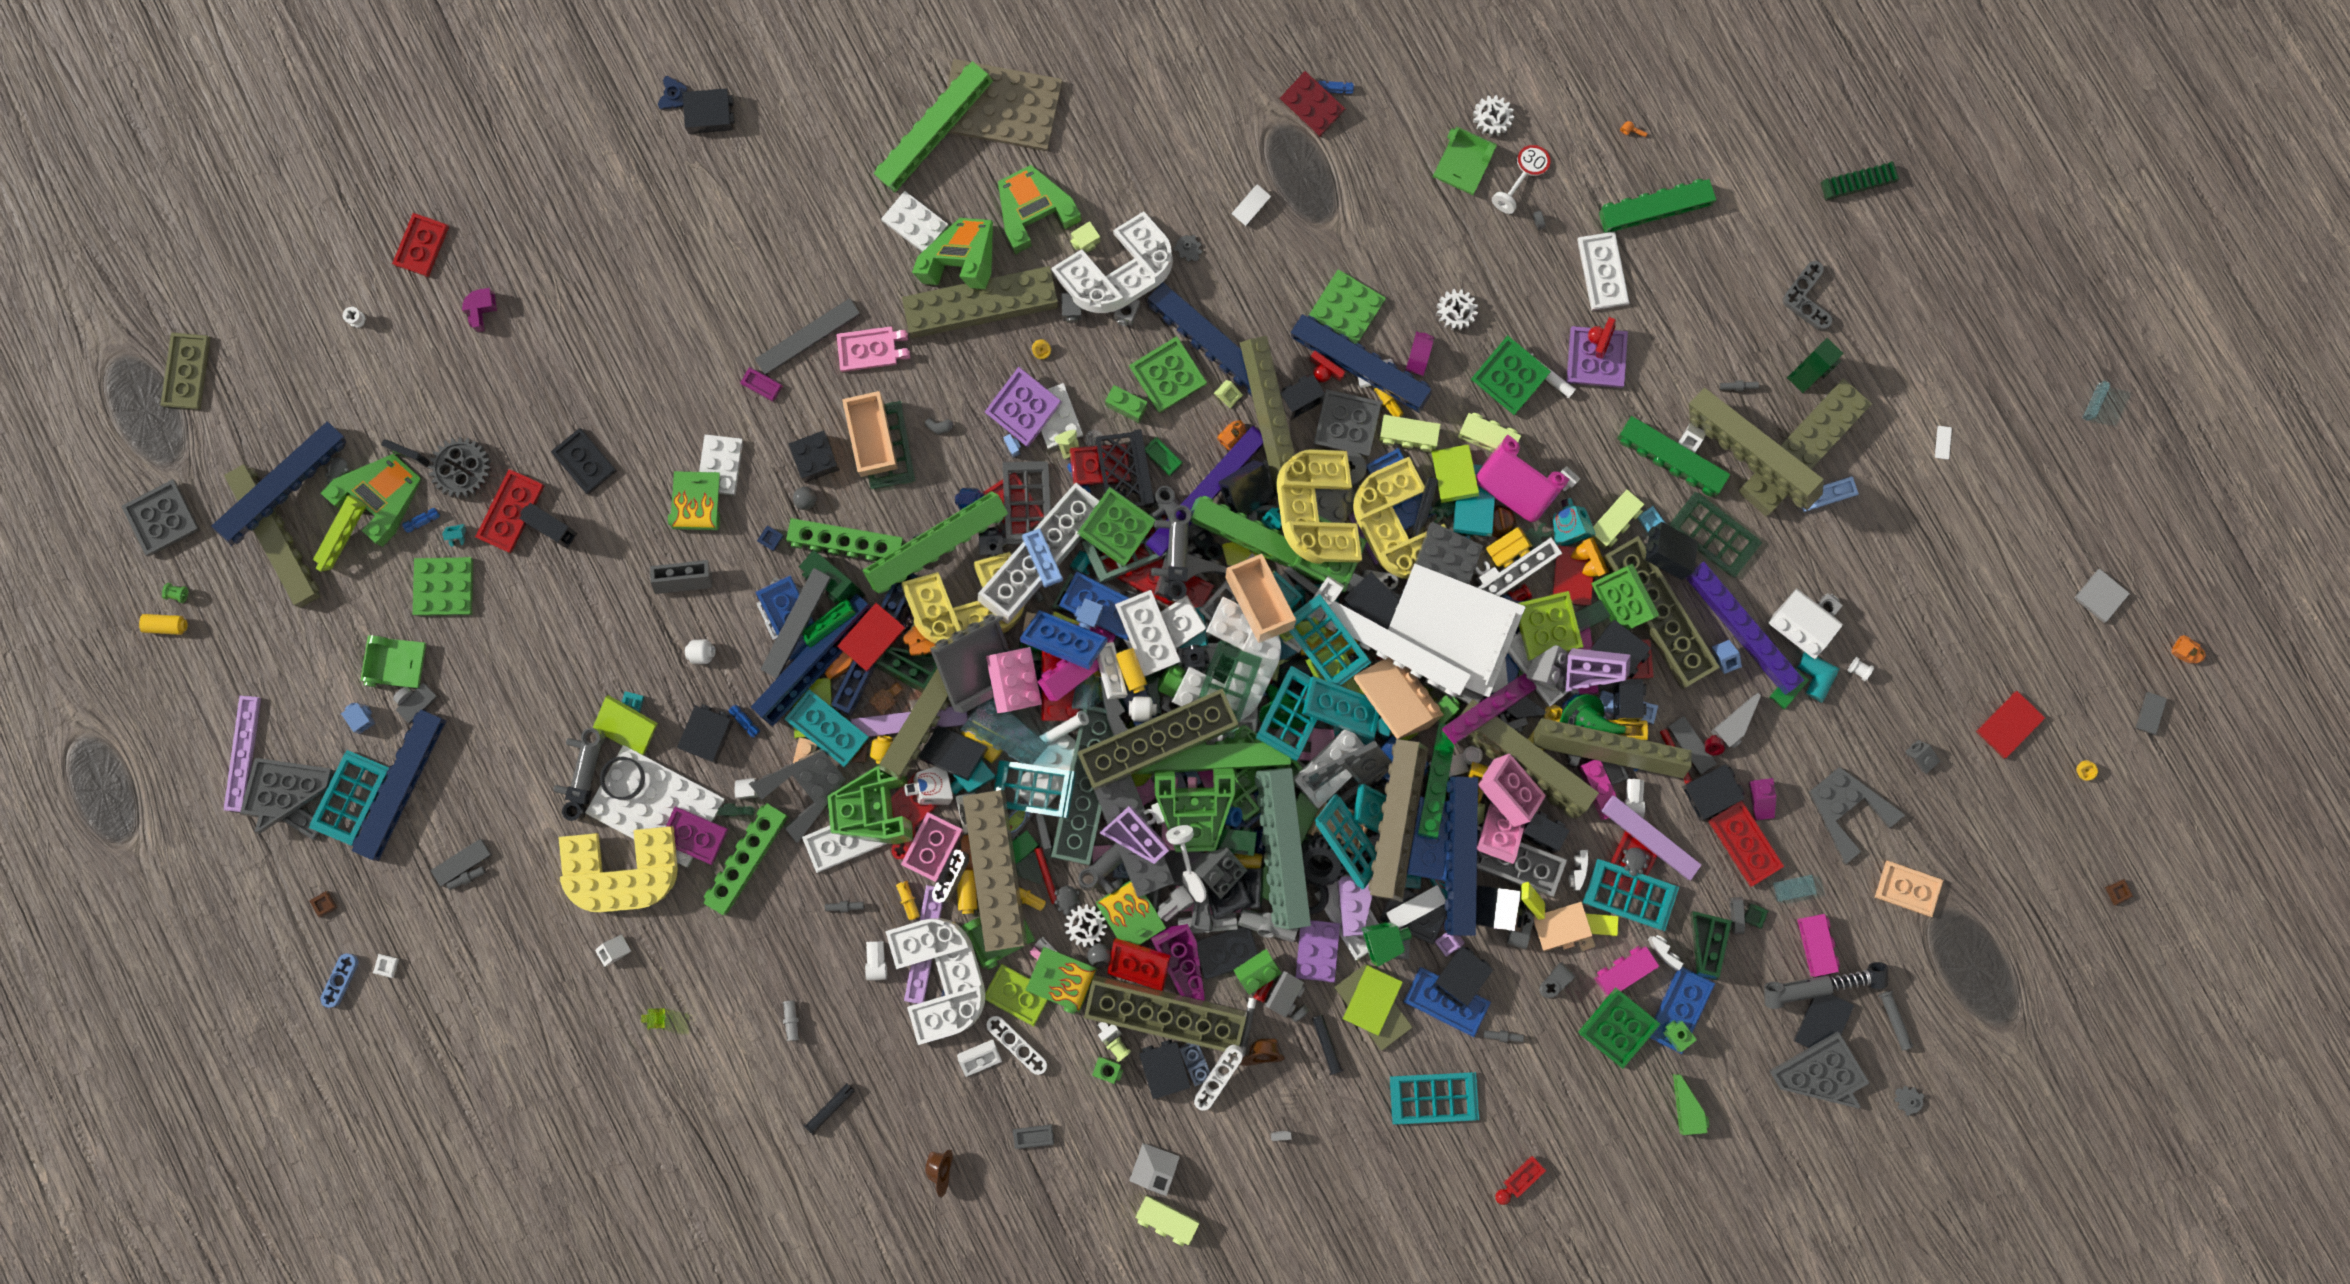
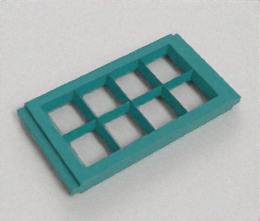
M1320 594L1293 613L1296 619L1295 626L1305 618L1313 626V629L1303 636L1300 635L1295 626L1289 632L1326 681L1340 686L1371 663ZM1321 607L1328 617L1316 625L1309 615ZM1332 621L1338 631L1326 639L1320 628ZM1317 632L1324 642L1312 650L1305 640ZM1342 634L1349 644L1337 653L1330 642ZM1327 645L1334 656L1322 664L1315 653ZM1352 648L1359 658L1347 666L1340 656ZM1337 659L1344 669L1332 677L1325 667Z
M1291 666L1256 738L1297 761L1317 719L1312 717L1307 719L1297 713L1301 702L1305 703L1304 696L1308 690L1311 677ZM1292 679L1305 686L1300 696L1288 690ZM1285 693L1298 700L1294 710L1281 704ZM1278 707L1291 714L1287 724L1274 718ZM1294 716L1307 723L1303 733L1290 727ZM1271 721L1284 728L1280 738L1267 732ZM1287 731L1300 737L1296 748L1283 741Z
M347 750L310 822L309 828L352 846L354 839L361 831L362 822L370 812L372 802L376 800L379 794V787L386 780L389 767ZM348 763L362 768L357 780L343 774ZM365 770L379 775L374 786L360 781ZM341 778L354 783L349 795L336 790ZM357 786L371 791L366 802L352 797ZM333 794L347 799L342 810L328 805ZM350 801L364 806L359 817L345 812ZM326 809L339 814L334 826L320 821ZM342 817L356 822L351 833L337 828Z
M999 760L994 791L1005 790V787L1016 788L1014 803L1007 802L1008 809L1068 818L1076 772ZM1008 769L1019 770L1017 784L1006 783ZM1023 771L1034 772L1032 787L1021 785ZM1038 773L1049 775L1047 789L1036 788ZM1053 775L1064 777L1062 791L1051 790ZM1020 789L1031 791L1028 805L1018 803ZM1035 791L1046 793L1043 807L1032 806ZM1050 794L1061 795L1058 810L1047 808Z
M1335 794L1315 819L1316 826L1356 885L1363 890L1373 878L1372 863L1376 860L1377 852H1375L1374 846L1360 825L1353 821V815L1341 797ZM1337 809L1344 818L1341 824L1334 815ZM1329 819L1336 827L1334 833H1332V831L1326 824ZM1346 823L1353 831L1350 837L1343 828ZM1338 833H1340V835L1346 842L1343 847L1336 839ZM1355 836L1362 845L1360 850L1353 843ZM1348 846L1355 855L1352 861L1345 852ZM1364 850L1372 859L1369 864L1362 856ZM1357 860L1364 868L1362 874L1355 867Z
M1597 859L1583 903L1665 931L1679 887L1644 874L1637 873L1636 876H1632L1629 874V870L1626 871L1624 867ZM1605 869L1617 873L1613 887L1601 883ZM1622 875L1634 878L1630 892L1618 889ZM1638 880L1650 884L1646 898L1634 894ZM1654 886L1666 890L1662 904L1650 900ZM1600 887L1612 890L1608 904L1596 901ZM1616 892L1628 896L1624 910L1612 906ZM1632 898L1644 902L1640 916L1628 912ZM1648 904L1660 907L1656 921L1644 917Z
M1476 1072L1389 1076L1392 1124L1479 1120ZM1453 1080H1465L1466 1095H1453ZM1431 1081L1432 1096L1419 1097L1418 1082ZM1435 1081H1448V1096H1436ZM1414 1082L1415 1097L1402 1098L1401 1083ZM1449 1099L1450 1114L1438 1115L1437 1100ZM1454 1099L1467 1100V1114H1455ZM1432 1100L1433 1115L1420 1116V1101ZM1415 1101L1416 1116L1403 1117L1402 1102Z

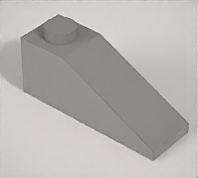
M1759 693L1753 695L1711 730L1713 735L1723 739L1725 749L1729 747L1734 749L1742 742L1740 738L1746 733L1761 697Z

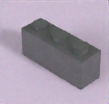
M708 560L650 566V580L655 594L712 588V571Z

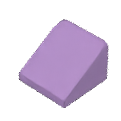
M1446 932L1435 940V943L1447 957L1460 948L1464 941L1460 936L1447 935Z

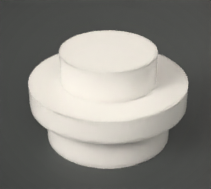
M1469 746L1465 749L1463 757L1466 763L1471 765L1472 762L1480 763L1483 754L1480 748Z

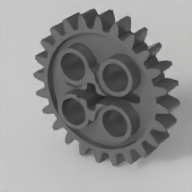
M459 437L458 442L451 438V444L444 441L445 447L438 445L440 451L432 452L436 457L429 459L433 462V465L428 466L429 469L433 470V472L429 473V476L434 477L431 482L437 484L436 489L442 490L444 495L449 493L451 498L456 494V497L461 499L462 494L469 498V492L476 495V488L482 491L483 489L480 485L482 483L488 484L484 479L485 477H491L487 471L492 470L490 466H487V464L491 463V460L486 458L489 454L486 451L483 452L484 447L478 446L476 441L471 443L469 438L464 442L462 437ZM460 451V457L454 459V454ZM449 459L473 473L474 477L447 463L446 460ZM472 461H477L476 466L474 468H470V463ZM450 467V473L444 475V470ZM466 477V482L460 485V479Z

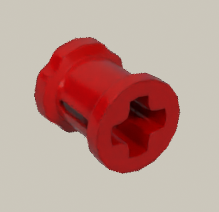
M1522 584L1521 588L1514 592L1507 593L1513 600L1517 601L1532 599V594L1525 584Z

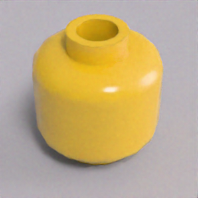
M880 735L872 740L870 757L876 760L877 764H880L891 746L893 738Z

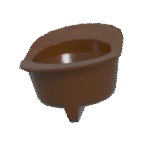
M1494 506L1492 536H1488L1490 544H1493L1517 528L1515 515L1506 506Z
M1258 1039L1251 1045L1249 1055L1243 1057L1239 1065L1251 1066L1262 1063L1281 1062L1285 1057L1279 1053L1276 1039Z
M950 1149L945 1153L930 1152L925 1167L928 1179L936 1183L937 1195L940 1198L945 1195L948 1188L950 1167L953 1159V1152Z

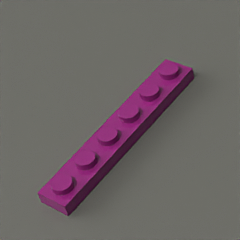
M1524 673L1444 726L1442 731L1455 745L1536 690L1537 686Z

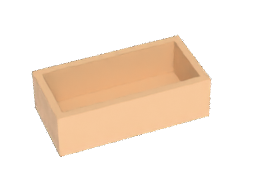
M880 391L842 399L857 471L860 477L898 469Z
M1263 554L1227 568L1225 578L1258 643L1294 629L1296 619Z

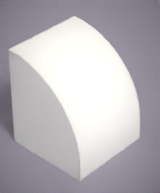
M1690 423L1678 443L1695 453L1706 434L1702 429Z
M757 778L736 780L735 798L741 800L759 797L749 785L750 782L757 781Z
M622 935L601 944L595 950L604 967L631 952Z

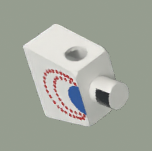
M938 767L917 772L913 778L914 783L905 785L906 796L917 795L920 805H949L953 799L948 773Z

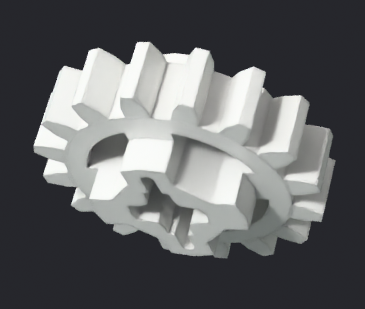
M1495 95L1494 99H1491L1490 96H1487L1486 101L1481 99L1480 104L1475 106L1476 111L1473 112V116L1476 117L1473 123H1478L1476 129L1482 128V134L1489 132L1490 137L1493 133L1499 136L1500 131L1506 133L1507 128L1511 127L1512 123L1510 121L1514 119V116L1511 115L1513 109H1508L1510 102L1505 104L1504 98L1498 100L1497 95ZM1486 107V112L1481 114L1482 110ZM1505 118V121L1500 125V120Z
M1453 289L1451 295L1449 292H1446L1445 298H1440L1439 301L1441 303H1438L1436 308L1441 310L1437 311L1436 314L1437 316H1442L1439 322H1446L1445 328L1451 325V330L1458 327L1459 331H1461L1463 325L1468 328L1469 322H1474L1475 319L1473 317H1476L1478 313L1474 310L1477 309L1478 305L1473 304L1475 298H1468L1469 292L1464 295L1462 289L1459 293H1456V290ZM1451 300V305L1445 307L1446 303ZM1455 305H1456L1457 309L1460 310L1459 315H1458L1457 311L1454 310ZM1469 312L1468 317L1463 320V315Z
M1088 904L1085 905L1084 909L1079 905L1077 912L1072 909V917H1066L1070 922L1064 925L1069 927L1066 934H1072L1070 941L1076 939V945L1083 942L1084 947L1087 946V942H1090L1093 946L1095 939L1100 942L1099 935L1105 936L1102 928H1107V925L1102 924L1106 919L1104 917L1100 918L1101 911L1096 913L1095 906L1090 910ZM1085 913H1091L1096 918L1091 920L1086 917ZM1079 916L1078 924L1073 926L1074 919ZM1082 917H1084L1087 923H1091L1088 930L1089 935L1085 929L1080 927L1083 925ZM1099 925L1098 932L1093 936L1092 931L1094 927ZM1082 932L1087 939H1082L1075 933Z

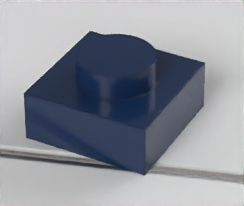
M767 525L757 542L774 552L784 538V535Z

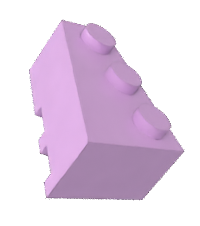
M1572 648L1568 654L1566 692L1572 691V689L1588 688L1593 685H1604L1626 680L1630 671L1631 655Z
M1131 805L1100 832V834L1128 848L1153 864L1170 850L1167 844Z
M1351 876L1341 877L1337 882L1342 937L1363 935L1362 927L1366 925L1372 899L1368 889L1369 883L1362 890L1356 885Z

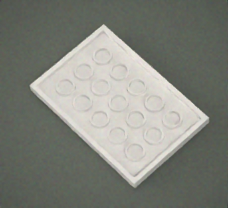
M623 745L617 757L631 758L642 766L645 773L643 789L637 796L631 799L618 800L607 795L602 786H600L585 813L634 839L633 830L666 827L675 806L713 822L725 799ZM630 760L616 761L612 764L605 777V785L608 791L616 797H625L632 794L639 786L640 771L635 763ZM676 850L677 863L688 868L693 857Z

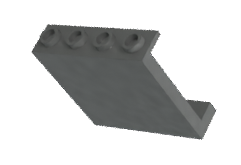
M986 615L981 622L969 624L968 628L964 631H956L952 634V637L939 640L935 646L930 648L955 712L965 713L994 697L986 656L1010 651L999 624L1003 616Z

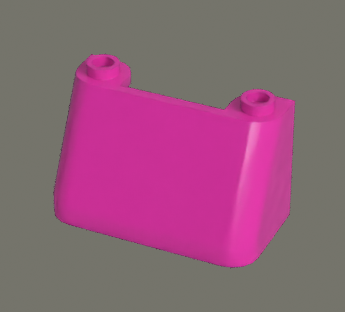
M1507 434L1477 473L1476 481L1481 488L1529 522H1535L1543 515L1570 479L1556 471L1546 478L1516 456L1520 450L1519 443Z

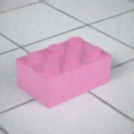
M1030 647L986 656L997 713L1042 704Z
M1511 754L1494 759L1478 783L1480 789L1513 827L1530 822L1546 797Z
M927 812L901 865L937 882L950 854L955 850L964 832L963 829Z

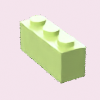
M1468 413L1458 438L1493 452L1507 434L1517 442H1519L1521 435L1512 428L1505 429L1500 427V424L1496 421L1490 420L1489 422L1484 420L1477 413Z
M1384 415L1379 441H1383L1385 445L1393 446L1395 443L1401 444L1403 448L1412 449L1413 447H1419L1422 451L1431 452L1437 447L1440 424Z
M1626 490L1593 526L1596 535L1592 537H1594L1596 543L1603 550L1607 545L1611 548L1618 540L1615 536L1619 532L1624 533L1629 528L1630 524L1628 522L1632 517L1636 520L1643 512L1640 508L1644 504L1630 491Z
M1147 1194L1135 1217L1139 1219L1137 1223L1146 1228L1149 1225L1156 1228V1233L1164 1237L1166 1235L1173 1237V1242L1181 1246L1190 1244L1199 1225V1221Z

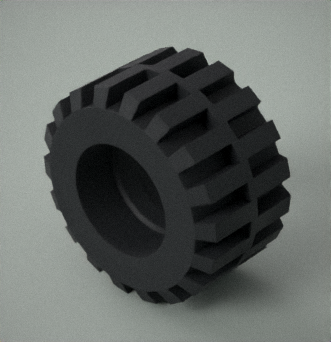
M1319 832L1314 833V836H1307V840L1304 839L1301 845L1306 881L1309 883L1312 881L1316 886L1318 884L1326 886L1327 883L1332 885L1335 881L1338 882L1344 874L1345 867L1329 843ZM1337 838L1338 842L1343 847L1345 843L1341 844L1342 840L1340 838ZM1324 855L1332 862L1320 863L1313 856Z

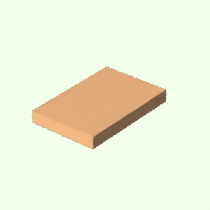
M1886 861L1874 898L1932 917L1944 880Z

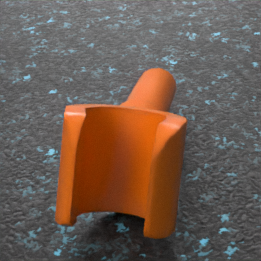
M1630 121L1625 122L1620 128V131L1625 135H1629L1632 131L1643 137L1647 136L1646 132L1634 127V124Z

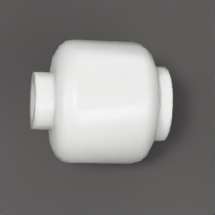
M707 639L691 640L685 647L686 659L692 664H708L715 656V647Z
M1134 697L1132 701H1129V717H1132V720L1135 722H1147L1152 719V716H1156L1157 704H1153L1151 697Z

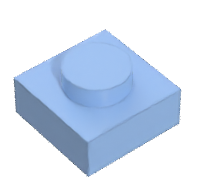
M1010 434L1003 437L1013 458L1020 455L1019 448L1021 446L1016 437L1012 439Z

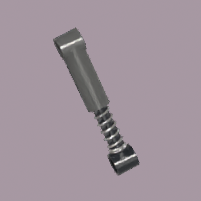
M1873 962L1862 973H1850L1848 976L1843 974L1842 977L1837 975L1835 978L1826 975L1784 984L1768 982L1764 986L1765 1006L1771 1009H1779L1785 1003L1831 995L1835 989L1836 991L1841 988L1845 990L1846 987L1851 989L1852 986L1858 988L1859 985H1869L1874 989H1884L1888 986V965L1882 962Z

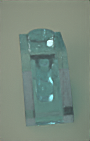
M1092 674L1075 687L1072 709H1090L1103 700L1101 689L1102 677H1095Z

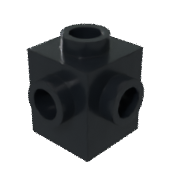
M991 527L979 533L980 555L993 557L1003 554V547H1006V536H1002L1001 529Z
M1200 645L1189 646V649H1184V655H1181L1182 666H1186V669L1191 667L1202 673L1204 670H1207V664H1210L1209 652H1206ZM1198 656V659L1196 661H1192L1191 657Z

